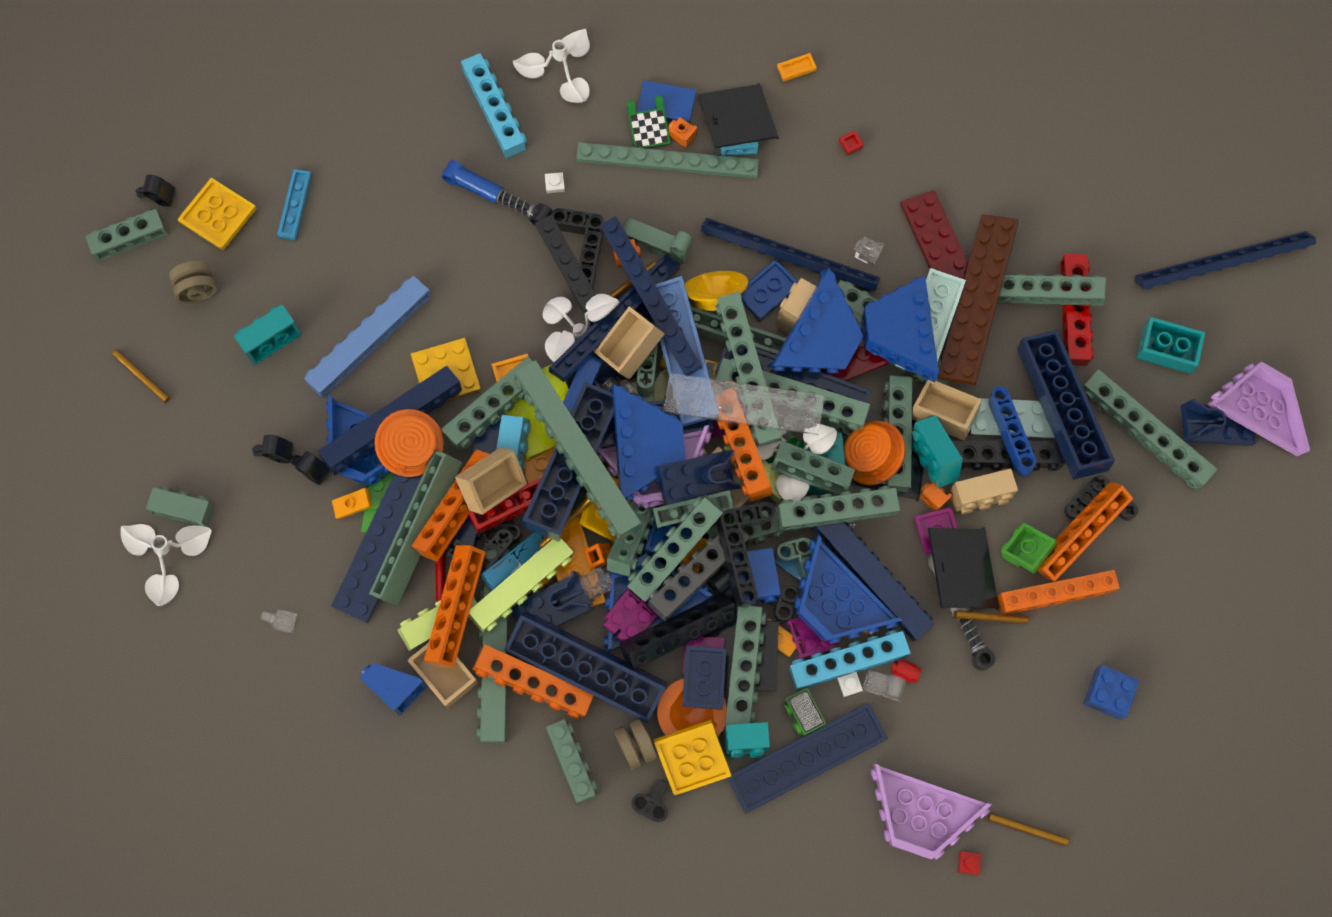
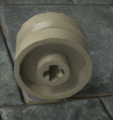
M185 262L174 267L168 274L170 284L174 287L175 299L179 303H198L212 297L216 293L215 281L211 277L212 272L207 262Z
M639 718L629 723L632 736H629L626 728L623 726L613 730L631 771L641 767L639 753H641L646 763L657 759L652 740Z

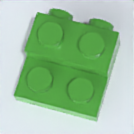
M1023 522L1020 527L1015 529L1009 542H1005L1002 546V557L1017 567L1022 566L1035 573L1057 545V541Z

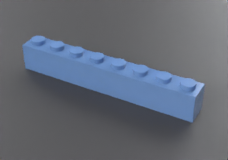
M414 275L410 279H406L402 283L401 288L392 292L385 303L378 305L370 317L364 318L356 330L350 331L343 342H339L329 355H325L320 360V364L306 373L304 378L306 383L324 399L431 298L430 290Z

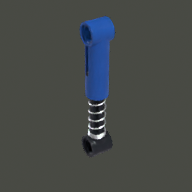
M450 160L441 174V178L450 185H458L495 204L501 202L503 206L508 205L510 209L514 208L516 212H522V215H527L530 218L529 220L533 225H535V222L550 216L553 211L545 204L530 205L526 203V200L522 201L520 197L516 198L513 194L510 195L506 193L507 191L504 192V187L465 169L462 164L455 160Z

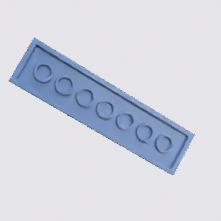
M680 276L655 284L702 366L700 370L685 377L664 338L660 339L683 427L718 417L720 412L684 279Z

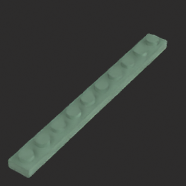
M578 142L576 162L757 179L759 159Z

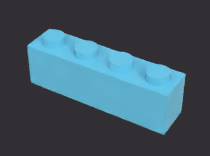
M502 415L496 450L500 447L514 450L522 472H524V457L528 450L527 438L531 431L530 420L524 417Z

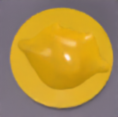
M714 271L693 277L685 283L688 298L693 300L696 308L706 311H717L715 305L719 304L717 300L719 297L740 292L742 299L741 293L748 287V278L734 271Z

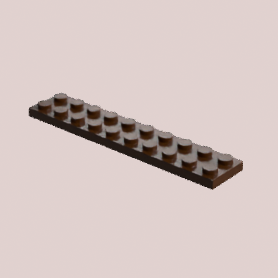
M981 215L964 278L966 282L956 307L939 369L938 379L976 386L1017 232L1018 219Z

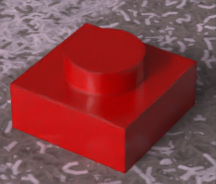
M855 130L839 138V143L847 155L864 147V143Z
M960 851L958 872L979 875L981 854Z

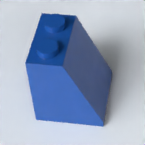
M773 549L748 551L747 554L758 596L752 605L757 604V601L765 600V603L777 601L776 598H779L781 593ZM733 555L734 561L740 563V557ZM738 574V579L745 582V576ZM743 593V599L750 601V596L747 593Z
M376 663L367 665L362 670V676L360 677L399 716L428 687L418 677Z

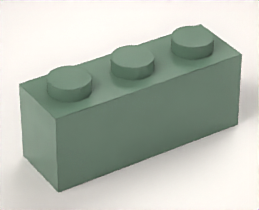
M161 486L160 489L153 487L146 510L157 516L207 527L214 506L206 497L197 496V498L190 497V494L187 492L179 491V493H174L172 489Z

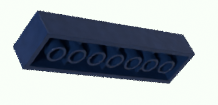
M1055 330L1022 338L1017 351L1072 479L1075 480L1109 471L1115 459L1058 331Z
M585 382L572 409L571 416L598 456L614 419L613 393ZM555 447L524 515L522 527L559 542L583 487L579 485L574 469L571 471L565 462L567 460L563 453L560 454Z
M527 611L520 616L504 651L647 723L668 683L640 668L634 670L626 661Z

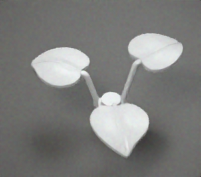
M586 29L578 30L567 35L562 40L554 41L552 44L553 51H549L546 62L544 57L538 53H528L517 60H513L515 69L521 75L532 79L541 77L544 74V67L548 66L552 56L559 62L563 61L568 82L560 87L562 98L574 103H582L588 99L590 93L588 83L579 77L571 80L566 62L567 55L569 54L573 57H581L588 53L590 43Z
M606 294L593 296L586 304L588 312L585 313V326L581 323L575 325L566 315L572 309V304L567 298L556 297L551 299L544 307L543 319L549 324H555L564 317L573 327V334L565 330L562 333H552L545 342V350L549 358L555 362L575 343V340L577 341L590 328L589 320L593 322L604 318L620 302Z
M822 424L809 426L803 434V440L807 444L804 450L810 447L812 453L817 455L824 454L833 446L837 431L832 427ZM780 441L762 447L756 442L755 445L761 460H767L772 457L774 452L777 453L778 449L776 447ZM781 474L776 482L777 491L783 500L801 501V498H804L809 490V484Z
M149 525L121 526V539L129 553L141 556L147 552L149 547L153 548L159 557L162 575H152L145 583V592L156 606H163L169 603L179 590L177 577L175 575H166L163 555L169 552L170 546L181 547L182 552L188 556L201 554L208 545L212 533L210 528L203 526L184 527L175 536L179 543L176 544L171 540L167 541L162 535L156 536L154 529Z

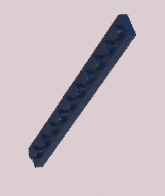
M615 216L600 225L656 326L664 333L663 338L683 374L687 377L702 368L700 362L618 218Z
M709 218L705 219L701 227V231L705 232L708 236H716L726 242H734L743 248L757 250L760 254H768L778 260L792 262L795 266H803L813 272H821L830 268L836 278L861 286L865 290L876 291L880 277Z
M1304 231L1135 275V282L1143 289H1151L1157 285L1170 284L1172 281L1186 280L1188 277L1201 276L1207 272L1220 271L1226 267H1236L1242 263L1255 262L1257 259L1270 258L1276 254L1289 253L1296 249H1305L1316 244V237Z
M665 255L648 273L653 282L658 284L669 280L680 269L681 264ZM634 286L618 300L620 303L608 315L596 321L549 367L551 374L565 382L594 353L629 306L637 311L644 304Z

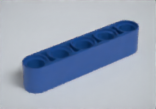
M591 355L578 368L563 402L570 413L584 383L587 382L594 385L604 362L602 358Z
M1001 386L995 387L988 401L989 407L1016 473L1019 476L1027 477L1032 473L1036 465L1035 455L1008 390Z

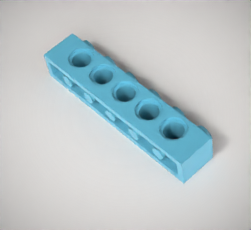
M481 53L462 60V70L505 157L508 158L525 151L527 139L524 133H520L518 130L520 127L516 117H512V109L508 102L505 103L502 89L496 85L498 82L495 74H491L489 71L490 65L488 60L483 59ZM508 133H513L512 136H506Z
M892 630L885 633V637L879 638L876 635L868 638L867 642L862 644L856 641L848 644L849 648L841 650V647L829 650L830 653L826 655L817 653L806 661L803 658L792 661L793 665H790L788 669L795 690H801L854 672L889 663L899 658L908 657L911 653L904 632L897 633V630ZM882 643L889 644L891 651H883L881 648ZM863 649H869L872 652V657L866 658L863 655ZM844 655H851L854 662L852 664L846 663ZM825 661H833L835 668L832 670L826 668ZM813 666L816 669V674L809 675L806 672V667Z

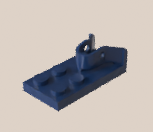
M1192 399L1181 405L1185 442L1241 446L1256 444L1253 431L1228 418L1221 410L1197 402V399Z
M734 450L721 451L656 466L663 504L670 505L695 499L699 496L703 497L705 494L712 495L732 489H741V485L734 482L730 463Z
M572 571L571 576L528 596V599L520 606L516 604L511 608L513 610L511 614L515 624H517L520 616L527 611L559 627L595 609V606L580 573Z

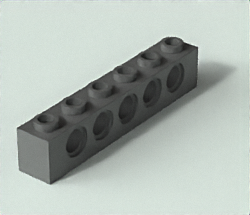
M741 529L746 545L749 542L750 536ZM719 535L716 538L712 536L705 543L706 547L702 551L698 549L691 556L692 560L688 564L683 563L677 571L679 573L674 578L670 576L663 583L664 587L660 591L656 589L649 596L648 606L664 622L726 564ZM728 536L731 543H736V539L733 536ZM714 553L717 559L710 560L707 554ZM700 566L703 572L700 574L695 573L693 567ZM685 579L689 582V586L682 587L679 581ZM666 593H672L674 594L675 599L669 601L665 598L664 595Z

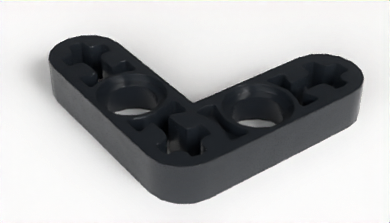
M1102 475L1094 477L1065 507L1066 517L1074 520L1084 507L1090 503L1082 499L1083 493L1090 494L1093 500L1111 481ZM1101 481L1103 483L1102 487L1097 488V482ZM1131 501L1118 516L1126 521L1132 520L1138 514L1136 504ZM1079 503L1081 507L1076 511L1077 513L1072 514L1071 508H1074ZM1131 508V512L1128 515L1125 514L1126 509Z
M506 529L498 531L482 549L485 552L489 549L497 551V555L493 559L487 558L485 553L482 564L483 572L498 561L513 544L514 539L510 531ZM502 535L505 537L506 535H508L507 538L509 541L502 542L500 547L503 549L500 551L499 548L496 545H494V543L496 542L498 545L501 542L500 536ZM455 537L452 539L454 547L456 545H464ZM447 547L444 553L452 559L454 550Z

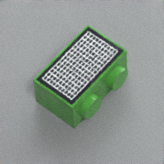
M807 688L785 699L784 709L788 716L792 715L795 721L793 726L798 734L801 733L804 737L826 725Z

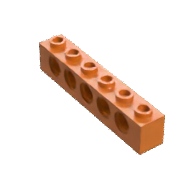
M734 387L716 393L715 398L720 412V416L716 420L719 429H724L725 435H723L725 445H730L731 450H734L731 461L732 463L736 462L738 468H735L738 480H743L744 485H741L744 496H749L750 501L753 502L773 495L771 484ZM727 410H731V411H732V412L729 413V414H725V413H724V412L727 411ZM734 426L738 427L736 430H730ZM738 443H744L741 447L736 446ZM746 459H750V460H751V461H750L749 463H747V464L742 463V462H743L744 460H746ZM751 476H757L755 480H748Z
M476 449L460 473L488 456L489 453ZM456 480L411 545L422 556L438 562L468 517V512H470Z
M1109 482L1055 539L1057 545L1037 570L1043 578L1055 582L1134 499L1123 485Z
M456 545L425 654V662L439 667L454 668L485 551L471 545Z
M1115 570L1003 592L997 596L1000 614L1010 615L1111 594L1119 590L1120 587Z
M485 644L481 648L472 668L476 671V675L487 678V676L493 678L496 684L513 687L512 690L521 695L526 693L531 696L532 700L539 703L544 701L549 704L550 708L556 711L562 709L568 712L567 715L574 719L582 718L586 715L593 695L560 678ZM492 662H497L500 665L501 669L499 672L492 670ZM511 670H515L519 674L518 680L511 679L509 675ZM528 679H534L537 682V687L531 688L528 685ZM547 687H552L555 690L553 697L547 694ZM565 695H570L573 698L572 705L565 702Z

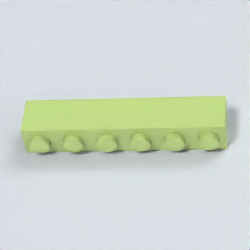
M552 539L471 608L468 617L482 633L486 630L490 632L498 625L496 621L501 617L505 619L513 612L511 608L516 604L519 606L528 599L527 595L531 591L537 592L543 586L542 582L546 578L548 580L552 579L558 573L556 570L561 565L566 567L572 561L571 557L574 552L562 539L559 542Z

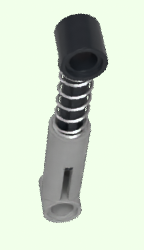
M931 554L928 558L927 563L928 567L934 572L935 575L933 558ZM950 608L952 614H954V611H955V610H958V611H969V610L971 609V608ZM958 619V622L962 625L961 629L965 631L964 636L968 638V644L972 647L973 666L980 671L989 669L995 663V654L982 643L984 640H981L980 633L976 629L977 626L974 625L972 620ZM980 655L987 657V664L981 663Z

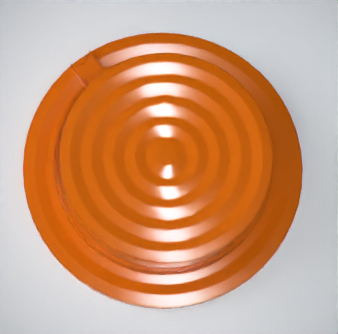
M405 409L390 414L379 425L375 435V451L379 461L387 470L399 476L416 477L423 475L434 450L443 452L444 441L440 427L433 418L418 410Z
M884 421L865 423L863 430H854L848 436L843 446L845 465L855 469L852 479L863 485L881 484L893 477L900 469L906 452L905 441L900 431Z
M684 678L675 681L667 687L659 700L657 708L658 722L665 735L712 720L717 736L722 733L727 714V704L724 697L723 710L682 707Z

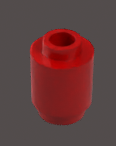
M899 658L897 662L893 661L890 672L893 673L894 678L908 683H917L921 668L917 667V664Z

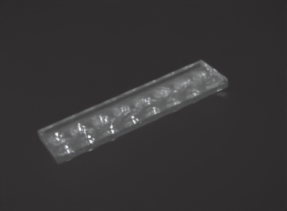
M670 373L663 411L664 413L819 435L825 395Z

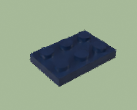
M686 646L682 707L723 710L726 649Z

